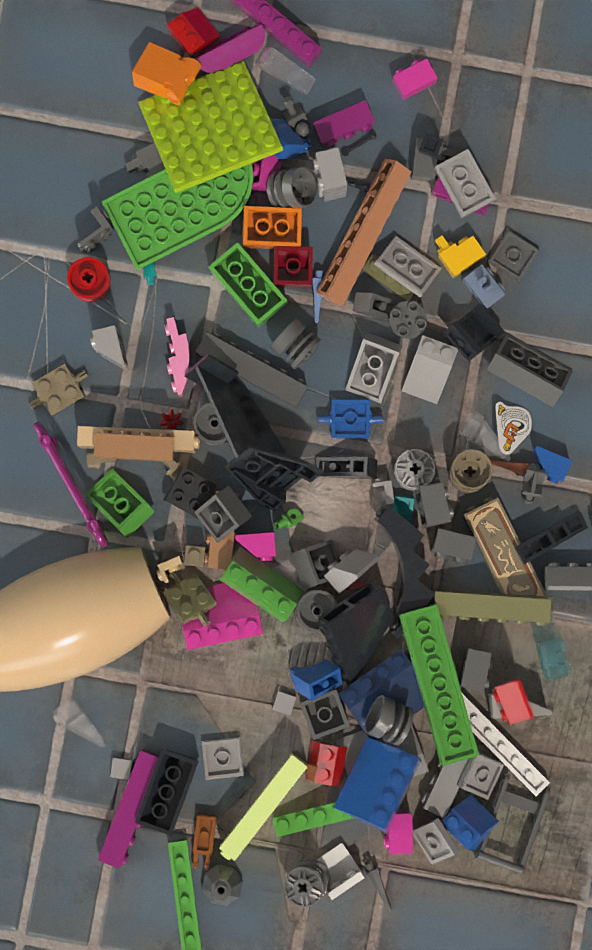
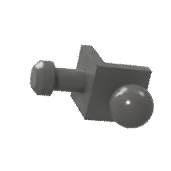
M285 98L282 103L287 108V111L283 112L282 116L293 132H297L301 137L308 135L311 127L304 111L299 105L294 106L293 98Z
M531 463L527 467L523 478L522 494L524 496L522 501L528 505L533 504L534 497L541 498L542 484L546 471L542 470L539 463Z

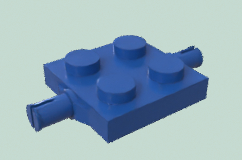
M332 400L330 415H318V423H330L331 438L370 439L371 424L383 423V420H376L383 419V415H372L370 400Z

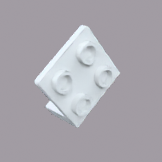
M340 843L317 859L329 871L331 879L327 892L332 900L364 879V874L343 843Z

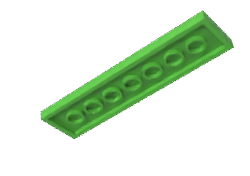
M433 605L400 614V621L441 766L479 756L438 606Z

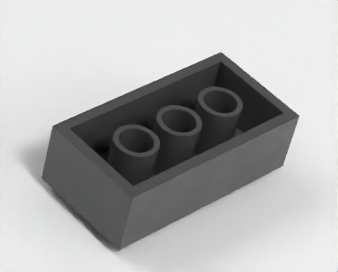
M443 482L419 487L415 491L423 529L451 522V518L454 517L452 506L447 504L446 499L449 498L447 486H443Z

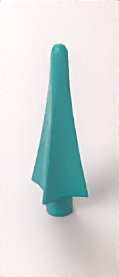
M154 262L144 267L143 276L144 279H147V285H154V278H157Z

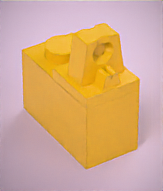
M443 236L435 240L440 248L437 250L438 258L452 278H455L476 264L486 255L474 236L470 238L464 237L458 242V246L456 243H447Z

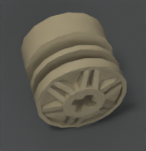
M474 449L465 450L458 454L450 464L448 470L449 481L460 492H477L490 480L493 470L492 464L483 452ZM468 468L470 469V472H473V474L470 477H468V474L465 473V471Z

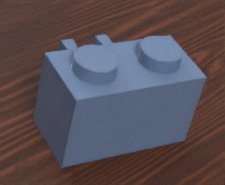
M480 265L463 279V283L484 308L489 309L505 296V289L500 282H495L492 278L494 275L488 267Z

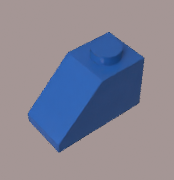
M535 446L533 452L542 470L546 471L547 481L554 484L564 482L572 460Z

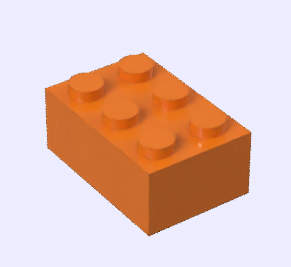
M244 206L242 248L275 249V246L301 247L302 208Z

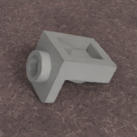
M387 478L375 479L376 483H372V488L383 486L384 490H381L382 501H386V505L394 504L392 482L387 481Z

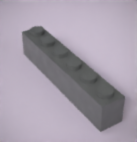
M206 332L196 350L198 356L202 358L207 354L214 356L239 371L237 377L297 409L308 389L305 381L298 377L294 380L288 376L289 373L281 368L278 370L272 368V363L265 359L257 360L254 358L255 354L248 350H245V352L239 350V346L231 341H228V343L222 341V336L215 332L211 334Z

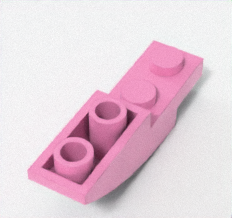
M172 317L166 319L167 324L164 327L167 336L171 335L172 343H169L171 354H176V356L170 357V363H166L169 375L173 374L174 381L171 382L173 392H177L180 397L183 396L188 382L185 373L190 370V351L187 335L178 334L175 319Z

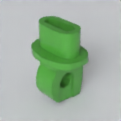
M291 509L285 515H280L279 520L274 523V527L276 530L283 527L287 529L295 526L305 517L298 509Z

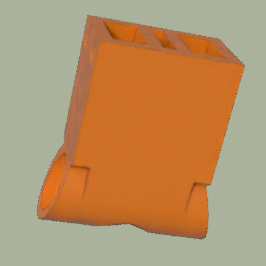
M149 42L132 71L134 86L163 98L166 97L173 104L180 105L187 93V87L199 73L201 63L193 58H182L174 52Z

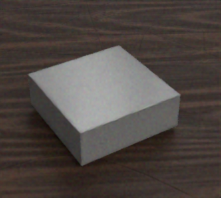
M278 691L272 710L291 716L297 697Z
M113 757L110 777L129 780L133 760Z

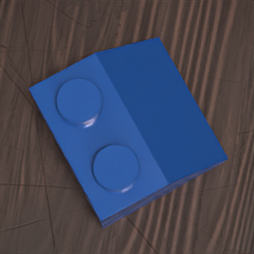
M470 795L454 807L441 823L467 850H475L500 821L473 795Z

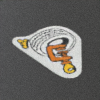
M498 402L496 404V420L499 448L503 454L508 455L530 433L532 420L526 409L517 406L509 407L502 402Z

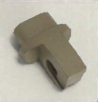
M94 452L86 453L88 468H97L99 470L101 463L116 461V459L96 458L94 457Z
M175 460L173 462L163 461L168 468L165 474L170 475L174 481L183 463L181 461L176 463Z

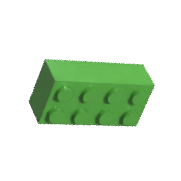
M238 242L208 267L213 276L258 328L287 304V299Z

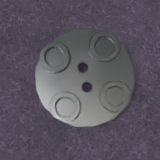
M405 301L393 308L390 313L389 323L392 331L397 336L404 339H412L423 333L428 319L421 305L415 301Z

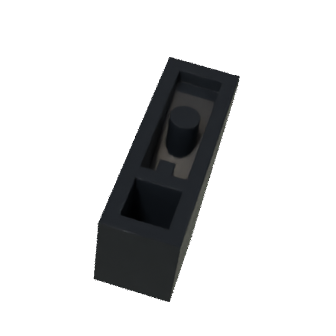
M316 457V466L323 470L319 477L377 479L378 460L370 457Z

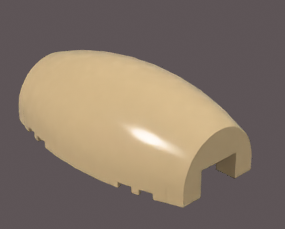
M142 547L113 548L72 556L39 568L0 590V692L41 688L90 673L133 650L171 619L165 601L162 600L149 569V562Z

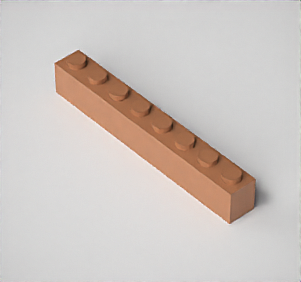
M384 159L316 292L330 303L339 306L344 305L396 201L399 199L401 191L408 181L411 171L398 161Z

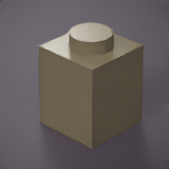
M186 546L184 565L204 567L206 548Z

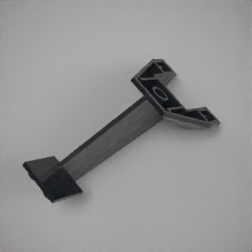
M207 354L185 373V377L205 389L235 458L227 463L225 468L258 503L275 511L286 502V491L302 478L311 483L323 473V470L308 461L288 455L245 385L234 379L239 374V371L214 356Z

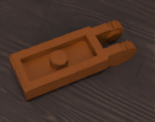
M197 814L193 846L194 869H197L199 864L198 857L199 854L206 855L204 862L205 870H209L217 816Z

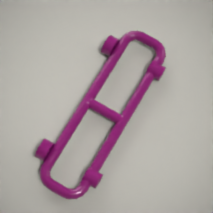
M35 422L33 426L39 437V444L49 454L86 520L87 529L95 536L101 547H107L109 542L104 534L105 524L100 520H96L57 450L59 446L57 439L50 437L40 422Z

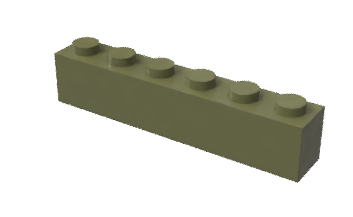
M446 589L435 591V605L438 606L440 617L449 619L451 616H459L460 620H470V617L478 618V621L497 619V622L500 623L516 620L517 624H528V621L536 622V625L546 626L547 623H551L553 620L554 597Z

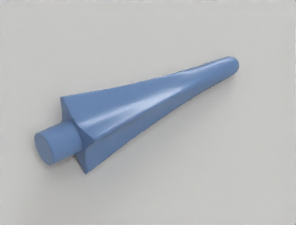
M316 271L315 278H312L314 322L316 324L319 322L322 299L316 292L323 280V271Z

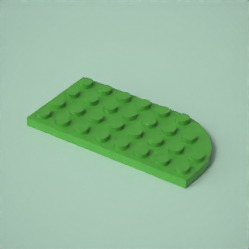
M252 163L178 193H175L165 169L101 201L136 271L224 227L234 220L243 210L251 193L253 184Z

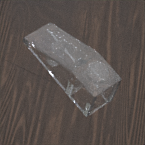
M273 47L263 48L254 63L269 75L304 95H308L316 81V78Z
M477 412L469 413L457 434L508 462L511 457L509 454L506 455L500 451L498 438L488 423L483 420L484 417Z
M74 697L53 711V719L59 726L62 725L64 728L100 747H104L107 744Z

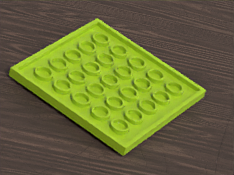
M244 60L222 71L195 79L187 87V93L180 105H175L166 97L163 98L158 95L138 102L175 193L283 151V147Z

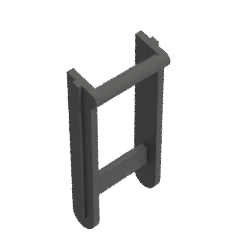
M506 772L501 780L490 813L496 817L500 804L503 802L536 814L519 863L516 864L485 853L484 849L490 835L489 833L478 846L474 859L477 861L482 859L515 871L516 875H522L550 797V788H545L540 803L505 791L510 778V774Z

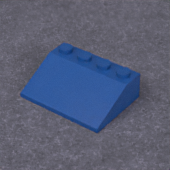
M367 737L333 808L387 833L420 764V759L401 749Z

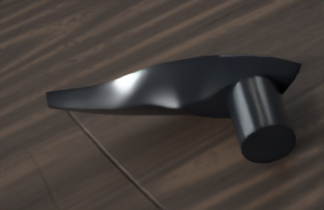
M347 181L349 186L357 188L362 192H368L371 187L368 184Z

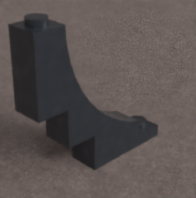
M381 506L376 511V518L374 520L391 539L398 555L401 570L400 593L394 611L400 615L425 608L435 594L418 579L430 564L413 551L415 546L424 537V534L390 506ZM399 619L395 620L391 625L392 630L390 633L400 639L404 631L401 621Z

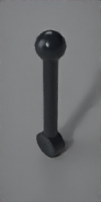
M371 132L368 137L352 147L344 148L342 155L346 157L349 155V152L370 139L374 140L377 137L376 133Z

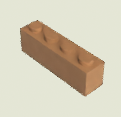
M100 430V433H95L94 457L174 461L175 438L170 437L171 434L159 433V436H151L150 432H139V435H131V431H120V434H112V430Z
M235 530L218 543L210 533L207 534L206 544L210 545L209 552L205 553L204 564H208L207 568L225 570L233 557Z

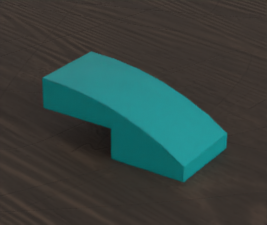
M395 494L393 509L411 523L414 497Z

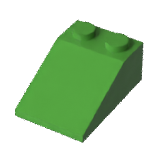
M113 469L85 494L126 538L155 512Z

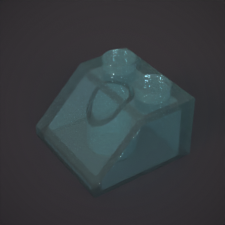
M560 637L535 642L544 680L553 681L568 676V671L571 670L569 660L565 659L564 656L566 651L564 640H560Z

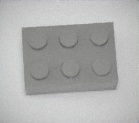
M339 148L317 152L315 159H313L312 170L313 175L318 180L317 191L319 197H323L324 202L346 197L348 184Z

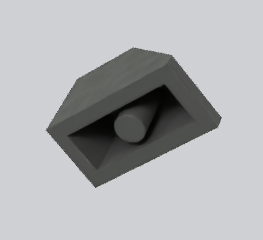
M356 292L352 311L365 316L389 320L390 313L398 302L374 293Z

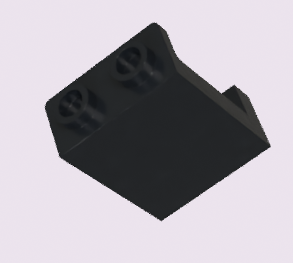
M479 303L459 321L452 324L444 334L469 362L505 331L487 309Z

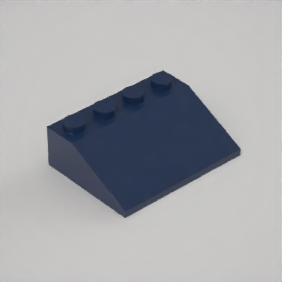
M402 649L338 693L364 732L369 710L374 701L381 695L393 699L396 705L402 703L404 706L411 707L414 710V715L424 708L414 667ZM367 734V736L373 740L378 741L381 739Z

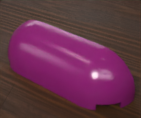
M257 24L252 29L249 26L203 49L201 51L202 55L196 56L194 59L201 63V69L205 72L216 73L217 71H222L261 49L265 41L264 28L262 24Z

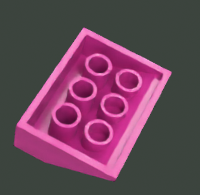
M225 583L206 587L216 601V606L205 614L211 622L209 625L204 627L199 618L191 620L184 625L182 623L187 650L264 634L258 606Z

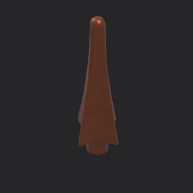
M489 459L492 465L525 476L529 463Z

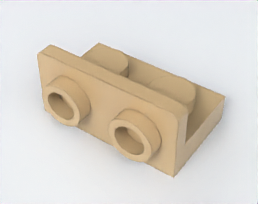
M181 556L157 565L159 569L156 572L160 581L170 583L171 580L167 571L169 570L170 573L182 569L180 565L184 564Z

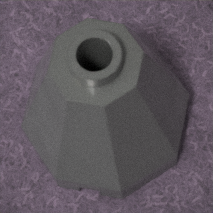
M217 864L205 872L202 890L210 903L227 906L240 898L243 879L235 867Z

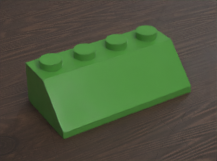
M239 547L219 578L223 583L281 622L287 621L303 593L300 587L241 547Z

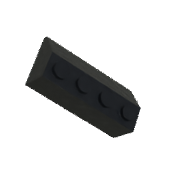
M161 749L135 823L172 836L199 760L178 752Z

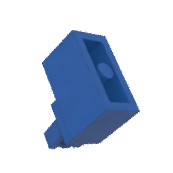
M270 118L283 147V151L274 154L277 159H297L301 153L308 151V148L311 146L308 139L300 138L297 132H293L284 119Z
M326 659L312 667L307 666L301 669L295 666L289 669L295 690L311 701L342 685L340 668Z

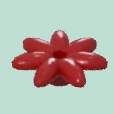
M173 409L169 411V415L161 414L164 420L159 422V425L165 426L164 430H169L170 428L177 430L176 425L183 424L181 420H178L181 413L174 415Z

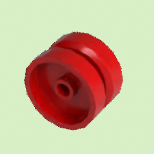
M83 257L76 260L70 266L67 273V283L72 293L79 300L97 302L108 294L111 287V276L106 266L100 260L93 257ZM88 278H93L90 283H87Z

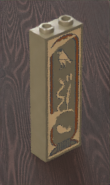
M493 497L483 500V505L478 508L473 505L465 509L466 514L462 516L472 537L477 538L476 545L500 593L547 597L530 561L523 564L514 548L521 543L499 498L493 499Z

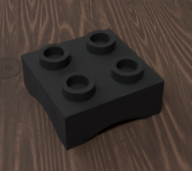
M181 466L163 500L199 519L194 512L210 499L217 485Z

